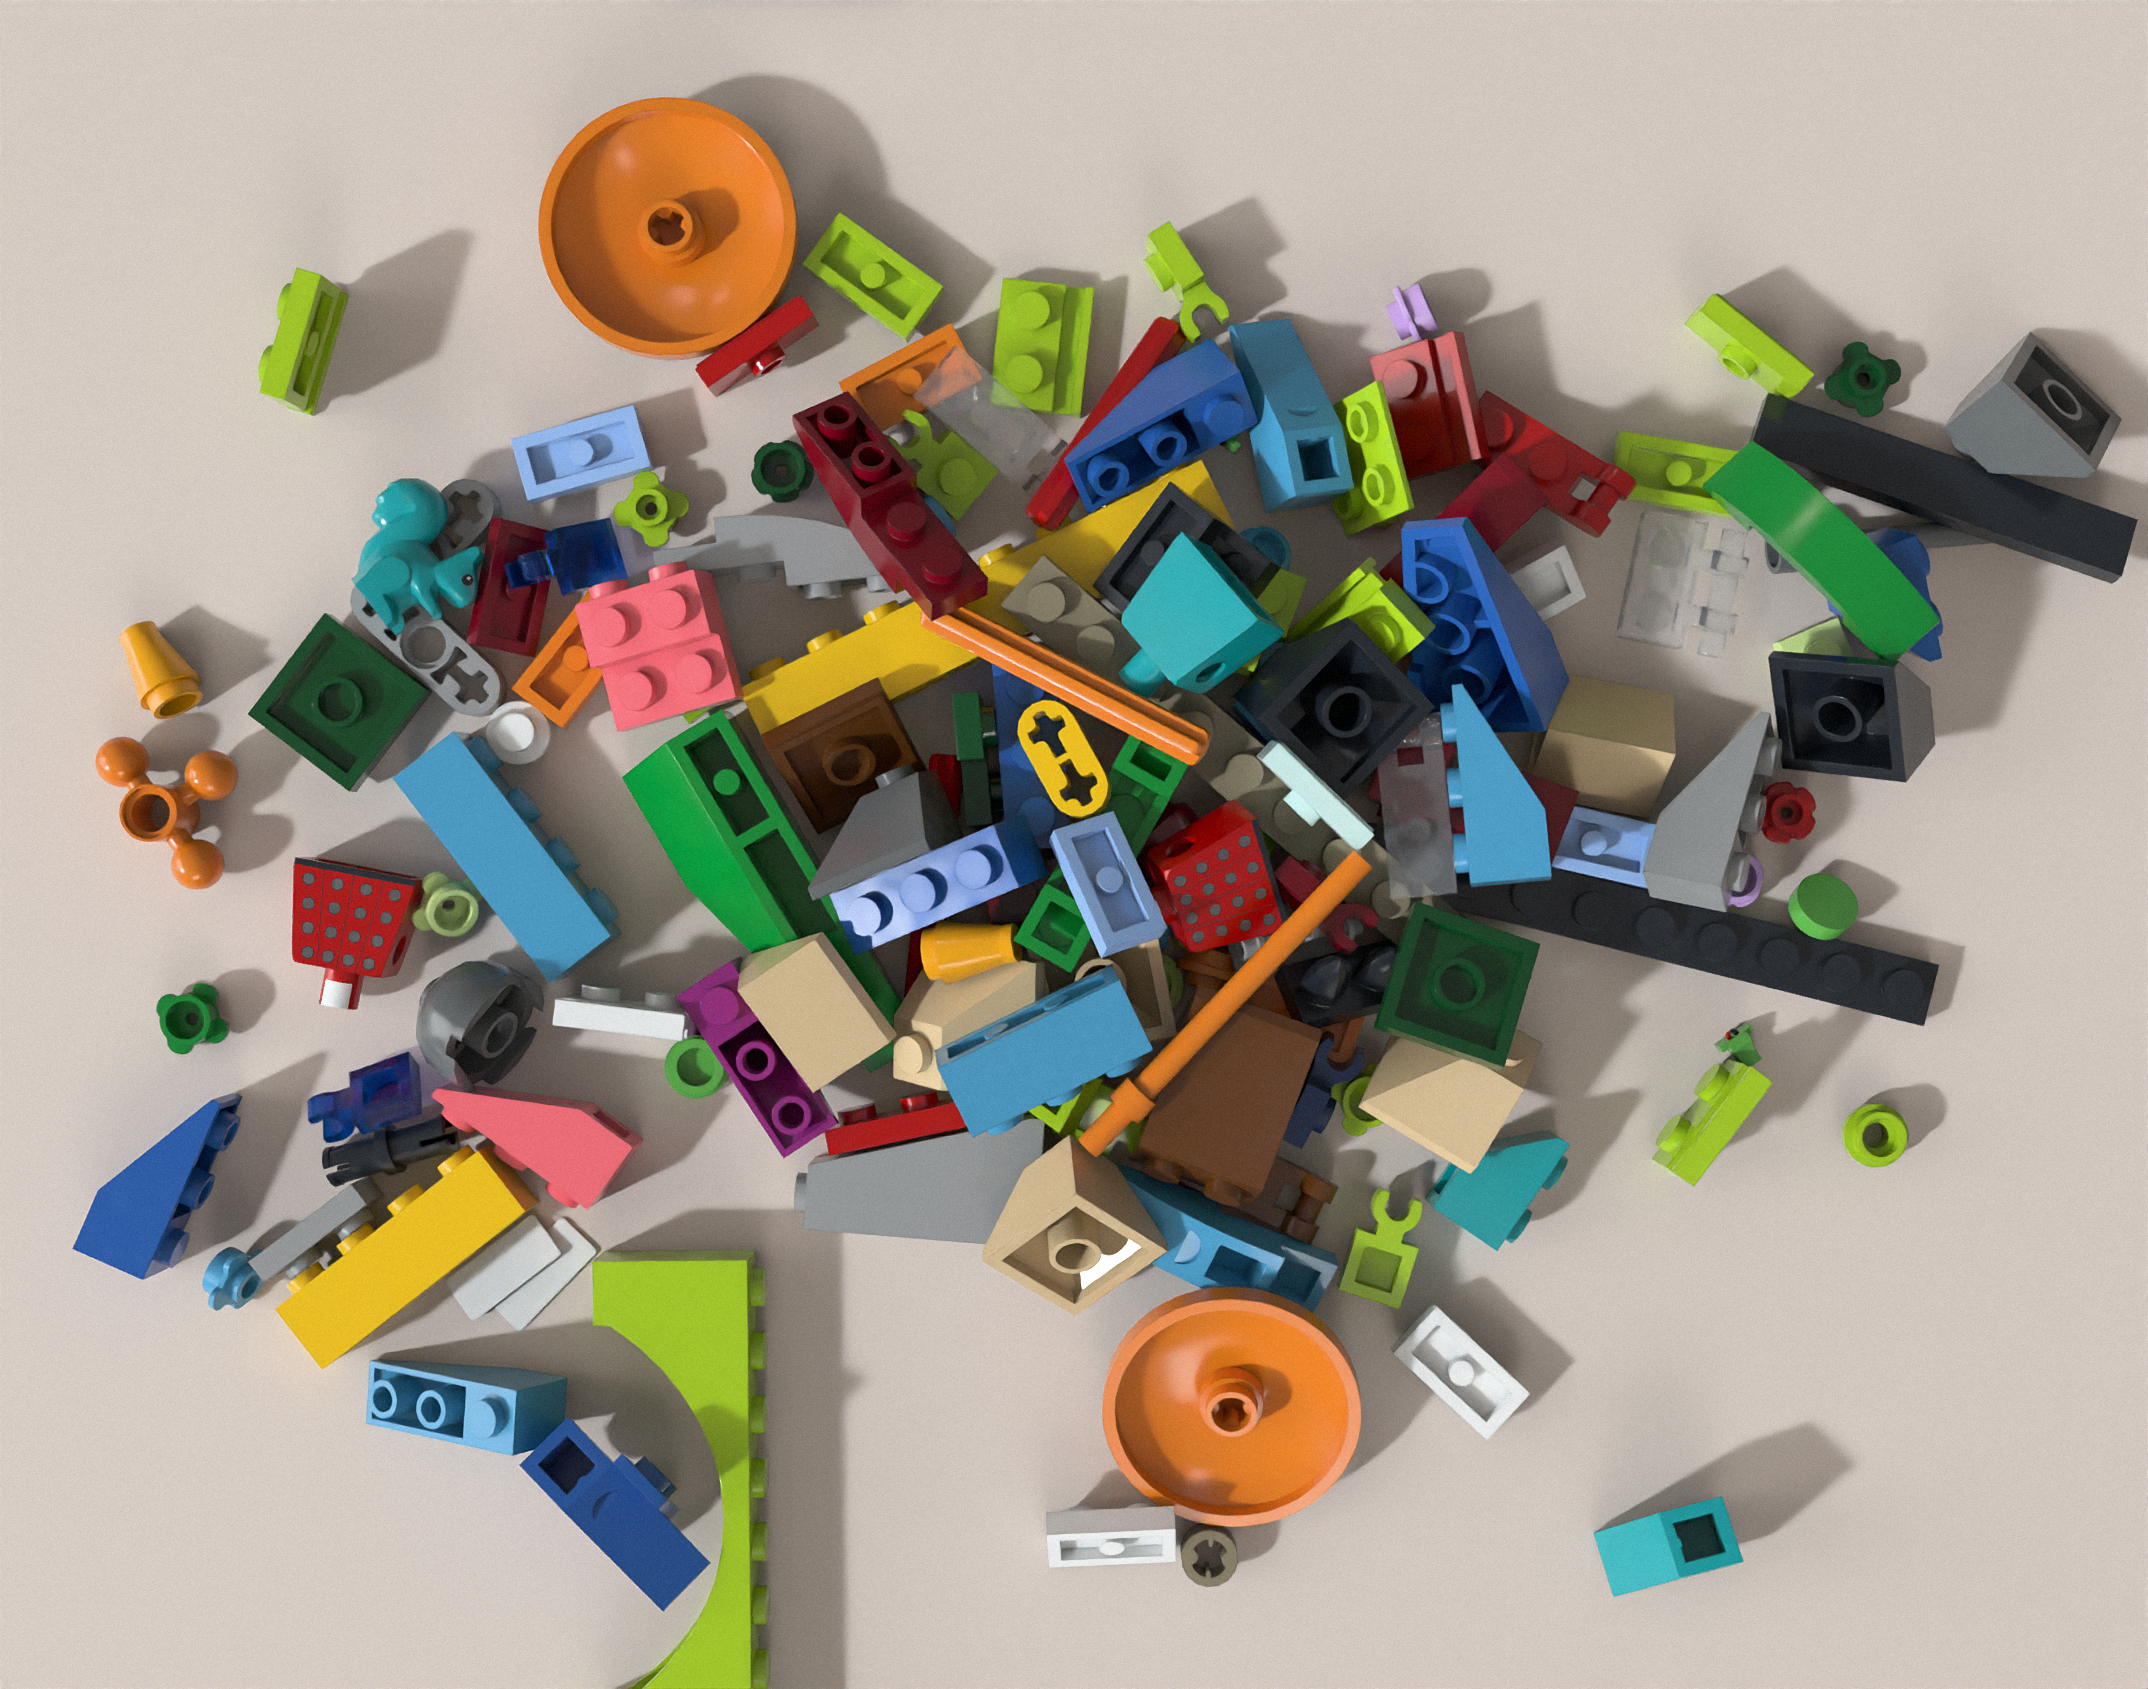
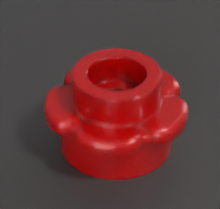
M1787 781L1769 785L1762 795L1766 796V811L1761 828L1764 837L1776 844H1788L1791 839L1802 840L1812 832L1816 823L1813 817V812L1816 810V802L1813 795L1806 788H1795L1792 783ZM1783 807H1788L1791 810V816L1788 819L1781 817L1780 811Z

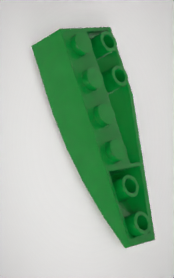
M722 709L665 742L622 776L627 788L685 886L752 954L823 932L894 1029V1015L903 1000L872 949L854 955L830 895L812 901L807 888L822 863L733 713ZM894 1039L860 1063L872 1073L894 1060Z

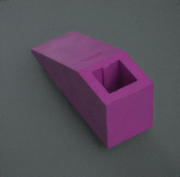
M739 956L676 997L784 1159L836 1125L838 1120L821 1089L814 1093L811 1091L737 991L740 967L743 961L742 957Z

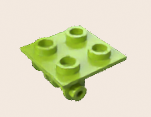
M1379 380L1332 405L1342 424L1354 484L1353 489L1332 500L1334 511L1341 519L1345 537L1355 535L1373 526L1375 528H1382L1400 522V514L1415 508L1382 380Z

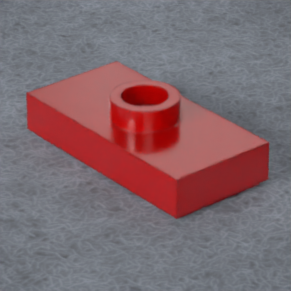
M795 296L698 363L695 370L707 388L717 397L750 373H753L755 378H760L776 369L787 358L783 350L817 328L819 324L802 296Z

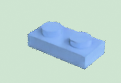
M634 405L510 439L527 500L532 504L635 476L640 472L655 470L638 408Z
M1575 806L1551 868L1647 888L1643 868L1656 824Z
M1114 811L1053 830L1049 843L1101 958L1158 939L1163 935L1167 928Z

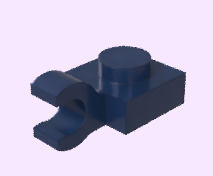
M1326 1031L1321 1035L1315 1056L1282 1139L1300 1149L1303 1148L1312 1131L1321 1134L1329 1123L1337 1103L1336 1099L1330 1097L1331 1088L1337 1083L1354 1079L1364 1066V1048L1358 1045L1347 1061L1335 1062L1330 1059L1328 1053L1334 1044V1033Z

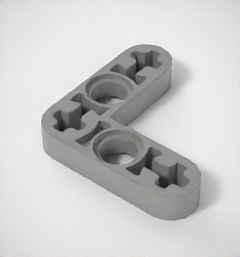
M465 478L456 480L440 492L448 506L446 525L451 527L461 516L462 510L456 503L462 496L474 500L480 495L482 499L479 501L477 508L483 514L478 522L474 523L471 520L464 519L451 531L463 537V540L457 546L450 536L443 532L435 539L442 548V561L470 547H479L488 538L491 518L501 517L502 510L498 497L491 489L476 480ZM354 586L350 603L352 612L359 622L450 707L464 715L485 717L492 715L496 709L503 705L508 691L506 678L503 673L478 648L472 644H467V638L444 617L437 621L424 607L414 605L406 610L403 615L412 617L416 608L420 611V615L405 623L404 631L396 639L393 636V631L385 625L379 615L371 613L373 611L372 606L358 588ZM435 627L445 637V652L437 661L424 663L415 655L413 648L414 639L423 629ZM462 651L467 655V658L458 662L457 665L470 676L480 678L486 674L489 678L483 686L489 694L484 702L477 699H470L466 702L463 697L469 689L456 675L447 673L443 682L439 679L440 674L445 673L456 664Z

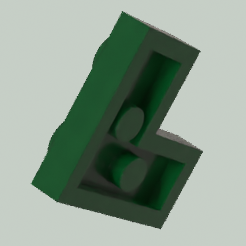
M978 691L952 694L957 760L961 762L966 826L994 825V811H1003L1001 773H990L988 748L998 747L996 710L994 705L984 706V699Z

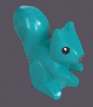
M402 478L391 482L375 499L377 507L371 517L372 521L380 529L365 543L358 564V572L351 580L385 625L397 636L405 628L403 613L414 605L424 607L437 621L443 618L438 600L439 595H442L450 604L457 608L469 607L477 596L478 568L483 562L484 554L478 546H473L440 561L429 545L443 532L448 520L446 500L437 488L419 478Z

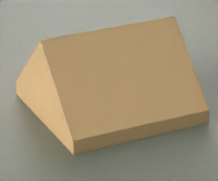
M1567 673L1569 683L1546 732H1534L1526 772L1579 791L1580 793L1575 805L1648 819L1676 756L1673 694Z
M823 932L750 954L741 962L737 991L813 1093L889 1044L897 1036V1033Z

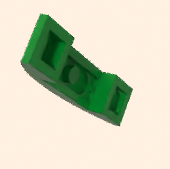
M1751 440L1703 484V489L1748 532L1754 528L1844 615L1842 623L1879 659L1898 661L1939 624L1940 619L1920 593L1861 529L1801 475Z
M1129 735L1108 774L1112 786L1111 798L1106 808L1097 816L1114 811L1135 859H1137L1189 765ZM1058 863L1013 941L1072 973L1092 937Z

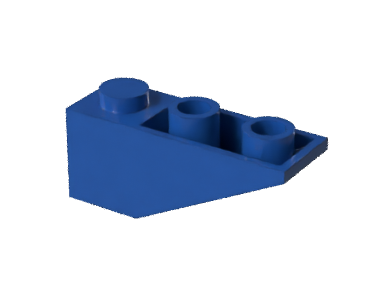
M1210 338L1155 367L1064 458V461L1084 507L1090 513L1256 425L1259 421L1240 370Z
M232 1093L210 1100L97 1191L72 1249L141 1280L147 1279L167 1268H173L182 1257L189 1242L190 1234L185 1232L184 1229L193 1209L198 1210L205 1203L213 1188L215 1175L209 1172L219 1151L223 1152L229 1147L239 1129L241 1118L235 1115L243 1096Z
M568 1417L519 1466L664 1612L711 1563L615 1467L614 1461L591 1437Z

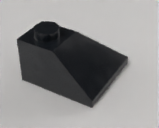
M1348 617L1277 649L1232 696L1274 739L1283 742L1343 801L1435 707L1354 621Z
M1773 651L1768 656L1778 739H1782L1783 743L1781 755L1782 769L1906 783L1935 746L1931 688L1902 662Z

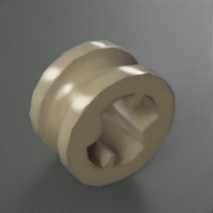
M1198 1523L1189 1528L1182 1538L1180 1545L1182 1568L1187 1577L1197 1585L1205 1587L1220 1586L1227 1582L1235 1573L1238 1564L1237 1547L1232 1534L1224 1526ZM1204 1540H1208L1209 1547L1213 1546L1214 1541H1218L1223 1545L1219 1550L1222 1563L1214 1568H1210L1209 1561L1205 1562L1204 1568L1196 1564L1198 1560L1196 1545Z

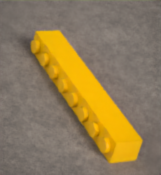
M1200 460L1189 466L1184 462L1152 479L1153 484L1131 495L1128 492L1097 508L1094 513L1072 523L1069 515H1067L1061 526L1053 532L1044 528H1038L1034 532L1038 541L1016 552L1012 544L1009 543L981 556L977 561L981 570L988 577L987 595L965 606L1027 638L1035 635L1002 607L1001 604L1044 553L1100 602L1106 600L1092 585L1170 481L1203 504L1233 529L1236 530L1203 461ZM893 600L866 613L863 616L866 626L846 636H843L840 628H837L809 641L806 644L809 654L789 664H786L783 657H778L754 668L748 673L752 682L742 687L743 700L760 734H763L876 677L879 678L892 704H895L984 659L924 629L920 624L921 608L916 602L901 608L898 601Z

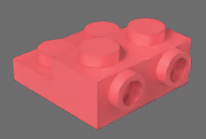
M685 561L668 563L648 571L651 581L649 583L629 588L626 579L604 582L589 588L592 600L574 605L590 667L601 669L617 731L634 730L744 698L712 573L695 569L688 570Z

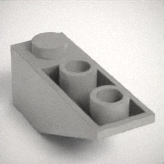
M1760 712L1659 814L1643 868V875L1650 897L1727 912L1732 891H1743L1750 867V854L1744 853L1749 833L1759 834L1765 817L1766 796L1760 795L1765 776L1775 777L1782 755V739L1774 738L1770 713Z

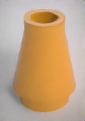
M143 621L136 623L120 634L119 641L125 650L139 702L143 709L151 710L157 719H169L189 711L200 702L203 696L199 689L201 677L162 636L154 622Z
M939 920L936 927L924 929L921 935V957L925 973L930 980L942 979L945 984L950 985L1005 964L1018 963L1022 958V945L1013 940L1019 929L1015 923L996 925Z

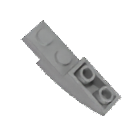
M774 515L713 517L716 543L652 551L654 567L685 561L688 570L695 569L710 572L713 577L737 574L738 583L740 584L777 579L776 569L785 568L787 587L794 593L804 591L805 601L840 598L843 596L842 587L867 584L868 593L893 592L865 554L850 529L822 521Z

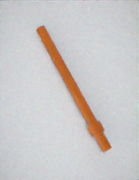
M1353 850L1135 1080L1127 1077L1110 1095L1113 1103L1078 1138L1079 1142L1092 1155L1098 1157L1132 1120L1139 1124L1157 1105L1153 1098L1373 868Z

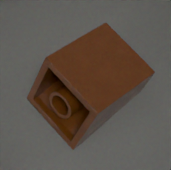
M1200 984L1198 985L1177 1021V1034L1218 991ZM1245 1002L1153 1098L1157 1105L1143 1119L1130 1160L1143 1164L1142 1171L1154 1179L1177 1184L1181 1178L1205 1187L1204 1195L1221 1204L1229 1206H1240L1241 1202L1251 1204L1264 1189L1323 1030Z

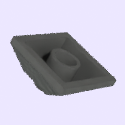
M2030 331L1959 403L1943 429L1950 435L1953 446L1963 457L1970 461L1979 462L1989 473L2087 478L2097 470L2122 419Z
M907 764L875 778L880 789L860 797L807 888L812 901L837 893L964 838L936 769L915 773L912 764Z

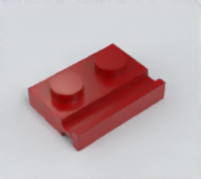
M1451 331L1438 338L1426 339L1370 357L1374 380H1382L1408 481L1461 467L1474 461L1491 458L1463 332Z

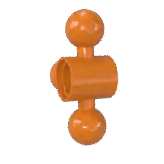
M122 736L109 739L103 743L97 751L95 758L98 774L108 784L116 787H127L129 790L122 799L119 808V817L124 830L131 837L139 841L167 842L174 851L171 859L173 876L184 887L193 890H203L216 884L222 877L225 868L223 854L213 843L207 840L193 839L191 834L197 828L200 820V807L197 800L199 798L207 801L220 800L227 797L235 789L238 781V770L234 761L220 751H202L194 755L187 763L184 773L185 781L179 786L153 784L146 775L149 770L150 760L147 750L140 742L133 738ZM160 797L167 802L170 810L169 820L162 829H158L151 819V808Z

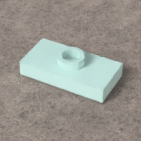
M1271 740L1256 756L1292 790L1283 800L1311 827L1321 818L1349 846L1358 852L1374 836L1372 833L1374 829L1283 742Z

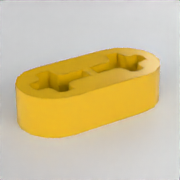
M1042 700L1033 703L1023 712L1018 722V736L1024 751L1052 802L1060 811L1073 818L1088 819L1097 816L1106 808L1111 798L1112 786L1106 770L1080 723L1066 706L1056 701ZM1047 715L1054 722L1064 719L1066 727L1058 732L1059 739L1067 751L1063 755L1057 757L1052 747L1045 741L1034 743L1032 736L1040 731L1037 720L1041 716ZM1072 762L1078 773L1085 779L1093 776L1097 779L1098 784L1090 789L1093 801L1088 805L1084 806L1077 799L1065 800L1064 793L1071 788V782L1063 767Z

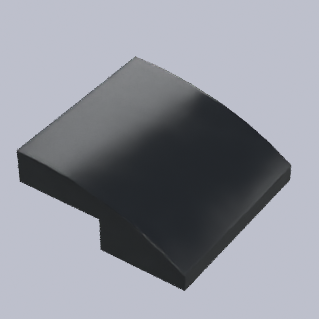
M1170 481L1092 587L1123 613L1181 532L1211 546L1256 599L1259 598L1282 567L1203 504Z

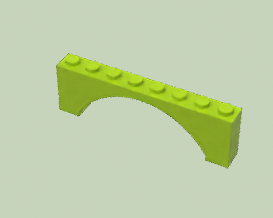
M756 1250L604 1251L592 1261L593 1326H610L639 1347L664 1371L684 1396L699 1421L714 1456L721 1485L724 1516L722 1550L715 1582L703 1610L678 1645L653 1670L628 1689H768L770 1681V1650L759 1649V1625H767L769 1621L770 1591L768 1585H759V1561H767L769 1524L768 1522H758V1498L767 1497L769 1466L767 1458H758L757 1434H766L768 1425L767 1395L757 1394V1370L766 1369L768 1342L766 1331H757L756 1306H765L766 1268L756 1267Z

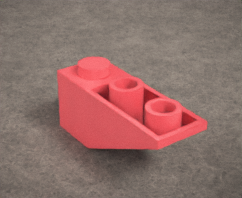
M453 1082L436 1088L431 1097L445 1106L441 1113L450 1123L468 1133H474L477 1129L496 1143L493 1151L501 1160L521 1171H525L527 1167L532 1169L548 1181L545 1185L546 1191L556 1200L570 1208H576L580 1204L588 1210L598 1203L644 1141L643 1138L592 1102L474 1085L477 1089L476 1092H468Z

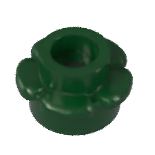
M785 440L781 443L769 442L763 445L754 456L755 464L754 469L751 471L752 483L756 490L762 495H770L772 500L777 503L795 501L800 495L799 492L807 490L814 478V468L806 460L807 453L805 449L798 443L790 440ZM786 466L788 474L785 477L777 476L776 471L778 467Z

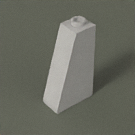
M1029 1112L1023 1114L1024 1118L1018 1125L997 1135H989L986 1131L972 1138L968 1128L964 1127L831 1156L829 1154L817 1156L809 1163L808 1173L798 1172L794 1191V1211L804 1212V1230L986 1244L1024 1168L1043 1155L1045 1123Z

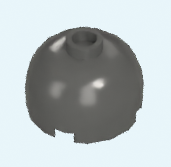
M466 961L450 969L440 977L432 980L421 994L416 1023V1039L426 1062L434 1070L468 1092H476L477 1089L473 1084L481 1080L491 1086L502 1080L519 1063L535 1037L537 1029L534 1027L525 1028L532 1015L533 1007L543 1012L544 998L541 986L514 968L497 961Z

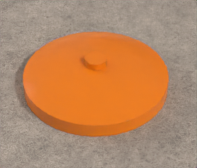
M658 97L633 101L602 114L578 132L566 145L555 161L542 193L539 207L538 233L542 260L556 293L570 312L588 330L606 343L637 356L658 360H686L716 352L773 311L788 286L795 267L799 243V221L795 198L781 164L770 147L753 129L734 115L716 106L687 98Z
M1213 1287L1196 1290L1166 1301L1142 1317L1127 1332L1111 1358L1106 1373L1102 1407L1103 1426L1108 1446L1119 1468L1132 1485L1158 1506H1174V1514L1203 1524L1228 1527L1253 1526L1283 1519L1306 1508L1323 1496L1337 1482L1352 1459L1358 1443L1362 1415L1356 1371L1349 1354L1335 1333L1320 1318L1296 1302L1274 1293L1247 1287Z

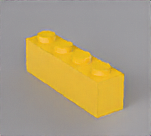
M494 1143L477 1152H474L469 1144L461 1148L437 1167L444 1176L440 1181L427 1191H424L419 1183L414 1185L387 1206L393 1217L376 1231L369 1222L336 1246L343 1256L326 1270L318 1261L286 1285L293 1295L275 1310L322 1370L349 1352L539 1203L538 1199L513 1167L505 1163L494 1153Z

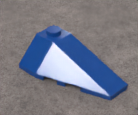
M1468 517L1405 522L1401 529L1404 592L1436 626L1422 642L1411 650L1412 663L1407 671L1408 679L1435 706L1423 719L1429 735L1443 734L1440 703L1453 702L1452 685L1457 684L1463 685L1494 733L1546 732L1569 683L1566 669L1547 625Z

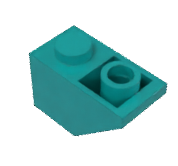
M1549 1130L1493 1140L1477 1168L1471 1174L1449 1162L1424 1199L1434 1209L1498 1251L1505 1240L1512 1243L1524 1231L1532 1215V1211L1527 1209L1540 1188L1549 1190L1561 1177L1568 1163V1159L1563 1155L1570 1144Z
M1722 1496L1660 1512L1593 1533L1613 1597L1744 1562Z

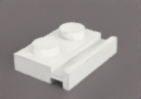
M582 984L581 994L575 993L564 996L562 999H555L552 1024L555 1026L683 1041L684 1038L687 1039L697 1034L696 1025L676 997L678 994L646 992L645 1001L642 1002L620 999L621 988Z

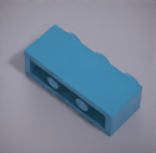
M1111 964L934 1051L937 1069L973 1138L986 1131L989 1135L1006 1132L1023 1120V1113L1045 1102L1049 1106L1063 1104L1082 1092V1084L1105 1073L1108 1077L1125 1074L1136 1068L1143 1061L1142 1055L1152 1051L1153 1048Z

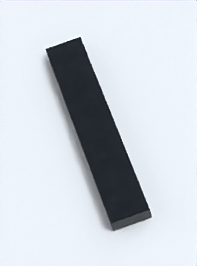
M1769 392L1761 403L1749 442L1752 440L1804 478L2111 584L2122 577L2138 519L2007 474L1989 473L1981 465Z

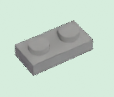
M371 1176L350 1184L249 1261L250 1265L263 1282L284 1271L292 1280L324 1256L317 1246L334 1233L343 1241L357 1229L370 1222L374 1216L368 1208L381 1199L384 1193Z

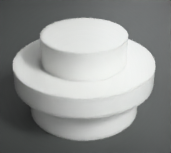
M513 701L500 706L491 715L486 728L487 742L495 754L502 761L515 765H525L538 760L548 749L552 735L548 718L530 703L523 701Z

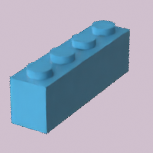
M453 731L394 776L393 780L548 982L562 980L623 934L614 922L620 914L609 897L599 887L595 886L592 890H589L575 872L581 866V863L568 844L559 836L551 840L536 821L542 816V812L533 798L519 785L512 789L497 769L503 766L504 763L489 746L487 740L481 735L473 739L469 733Z

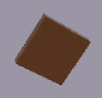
M878 677L761 734L766 750L818 835L847 821L860 797L880 789L875 779L876 777L907 764H912L915 773L928 770Z

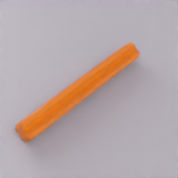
M966 606L932 622L922 610L920 612L922 615L920 624L924 629L1190 766H1196L1205 756L1210 746L1211 733L1207 729Z

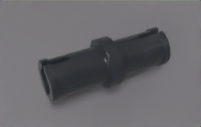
M442 1114L437 1115L435 1118L400 1128L393 1124H388L376 1128L373 1136L339 1146L324 1148L322 1152L323 1169L337 1166V1171L326 1175L328 1181L334 1187L380 1172H384L388 1176L405 1172L408 1164L446 1153L457 1152L459 1148L458 1133L453 1131L445 1134V1129L454 1125Z

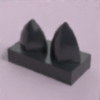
M1388 939L1359 946L1349 955L1335 952L1280 966L1274 978L1291 1019L1316 1028H1322L1378 1013L1398 946Z

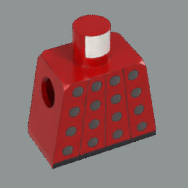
M1235 799L1226 802L1154 846L1146 855L1156 886L1149 890L1165 924H1168L1172 934L1189 952H1200L1273 934L1288 919L1258 819Z
M295 857L293 866L292 958L297 963L325 968L319 1004L340 1009L357 1010L364 976L386 978L398 974L416 929L411 915L413 910L420 906L425 892L422 888L423 877L319 857Z

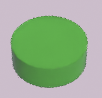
M1817 873L1805 877L1792 892L1788 901V910L1793 922L1801 931L1817 939L1831 940L1841 936L1854 922L1858 914V902L1854 892L1845 882L1829 874Z
M695 1034L687 1039L684 1038L683 1041L676 1042L666 1056L665 1074L667 1080L676 1092L685 1097L693 1099L708 1097L720 1090L729 1078V1075L701 1034Z

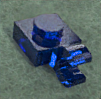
M610 518L554 528L543 535L548 550L522 554L518 556L519 561L504 564L511 589L523 588L557 578L562 596L585 592L589 588L604 582L629 579Z
M408 1051L349 1072L350 1087L334 1092L320 1093L307 1101L308 1121L311 1124H315L323 1120V1139L326 1143H334L348 1138L354 1132L355 1126L364 1135L423 1114L420 1066Z

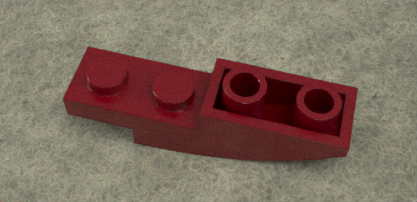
M848 391L792 415L793 426L835 507L865 554L895 594L906 590L931 622L987 595L988 577L917 493V473Z

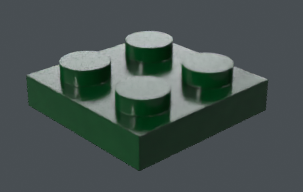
M324 613L248 715L346 790L357 792L433 691L335 616Z
M1416 901L1410 907L1373 1028L1499 1071L1506 1064L1541 944Z

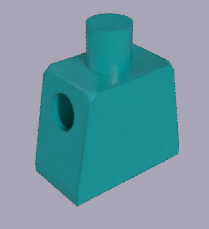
M1181 532L1122 613L1121 621L1123 626L1142 648L1118 674L1133 692L1147 699L1167 679L1175 686L1196 694H1202L1209 691L1277 641L1285 631L1211 546Z

